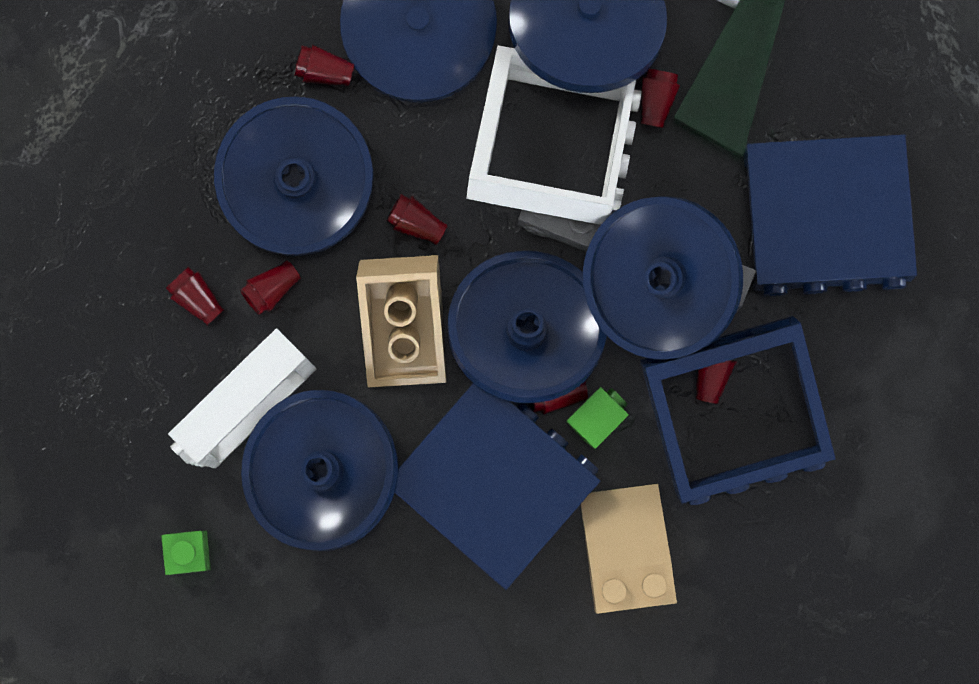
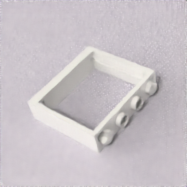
M498 45L470 171L466 199L601 225L611 215L612 211L615 212L621 207L624 189L616 188L618 177L626 179L630 155L623 154L624 144L632 145L636 122L629 121L630 111L638 112L642 92L634 90L636 80L612 91L580 93L619 101L602 197L488 175L508 80L568 91L546 82L533 73L521 60L514 48Z
M276 328L168 433L175 441L170 446L171 449L187 464L190 463L192 466H200L201 468L207 466L216 469L252 433L254 427L266 412L280 401L288 398L317 368Z

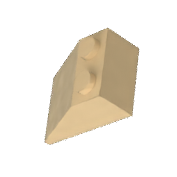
M438 255L360 260L356 279L367 386L384 387L446 383L442 290Z
M658 484L591 492L581 503V512L595 613L677 603Z

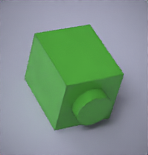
M600 387L566 423L595 450L629 415L624 410L628 404L612 388L605 392Z
M207 531L161 535L165 575L211 570Z

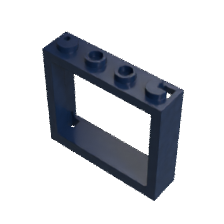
M794 316L718 337L710 345L687 356L674 359L645 358L640 360L675 492L682 504L687 502L690 505L702 504L709 501L711 495L725 491L728 494L740 493L749 489V484L762 480L766 483L778 482L788 477L787 473L803 469L805 472L816 471L826 466L825 462L836 459L802 325ZM791 343L817 445L688 482L661 380Z

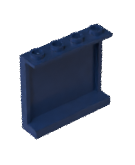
M906 135L752 143L746 145L743 157L744 168L747 167L754 268L756 270L753 291H764V296L774 297L787 295V289L803 288L804 294H820L827 292V287L843 286L844 292H857L867 290V284H882L883 289L893 290L906 288V282H911L917 276Z
M473 383L399 467L394 493L507 590L598 485L600 480L595 474L599 469L582 454L577 460L565 450L569 443L552 428L545 433L538 427L535 422L539 417L525 404L520 403L515 407L510 401L493 396Z

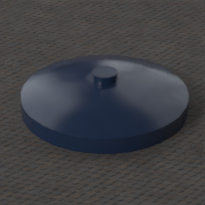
M343 0L340 14V30L347 57L354 64L356 72L366 83L391 98L422 103L449 97L468 86L480 74L488 62L495 44L497 17L494 0Z
M511 0L509 9L511 40L516 52L525 65L546 82L556 87L579 93L612 91L638 79L657 59L664 42L667 27V11L664 0Z
M306 97L272 99L253 107L243 114L224 136L214 167L216 196L229 223L243 238L265 251L285 256L314 254L326 250L343 240L352 232L364 216L373 190L374 175L371 156L367 144L357 127L336 108L324 102Z
M657 196L633 201L616 210L595 232L584 260V294L596 323L618 346L645 358H679L710 345L731 323L742 296V261L730 232L714 214L704 207L678 197Z
M538 251L509 252L495 256L478 265L458 286L452 298L448 314L450 348L463 373L475 385L487 393L504 400L519 403L550 401L564 396L579 387L597 367L602 357L607 337L596 323L588 307L584 294L583 272L562 258Z
M311 390L294 394L268 410L250 434L242 460L241 477L244 495L258 523L279 541L296 548L313 551H327L345 547L369 533L379 523L390 506L398 477L397 453L393 439L381 418L366 404L353 397L328 390Z

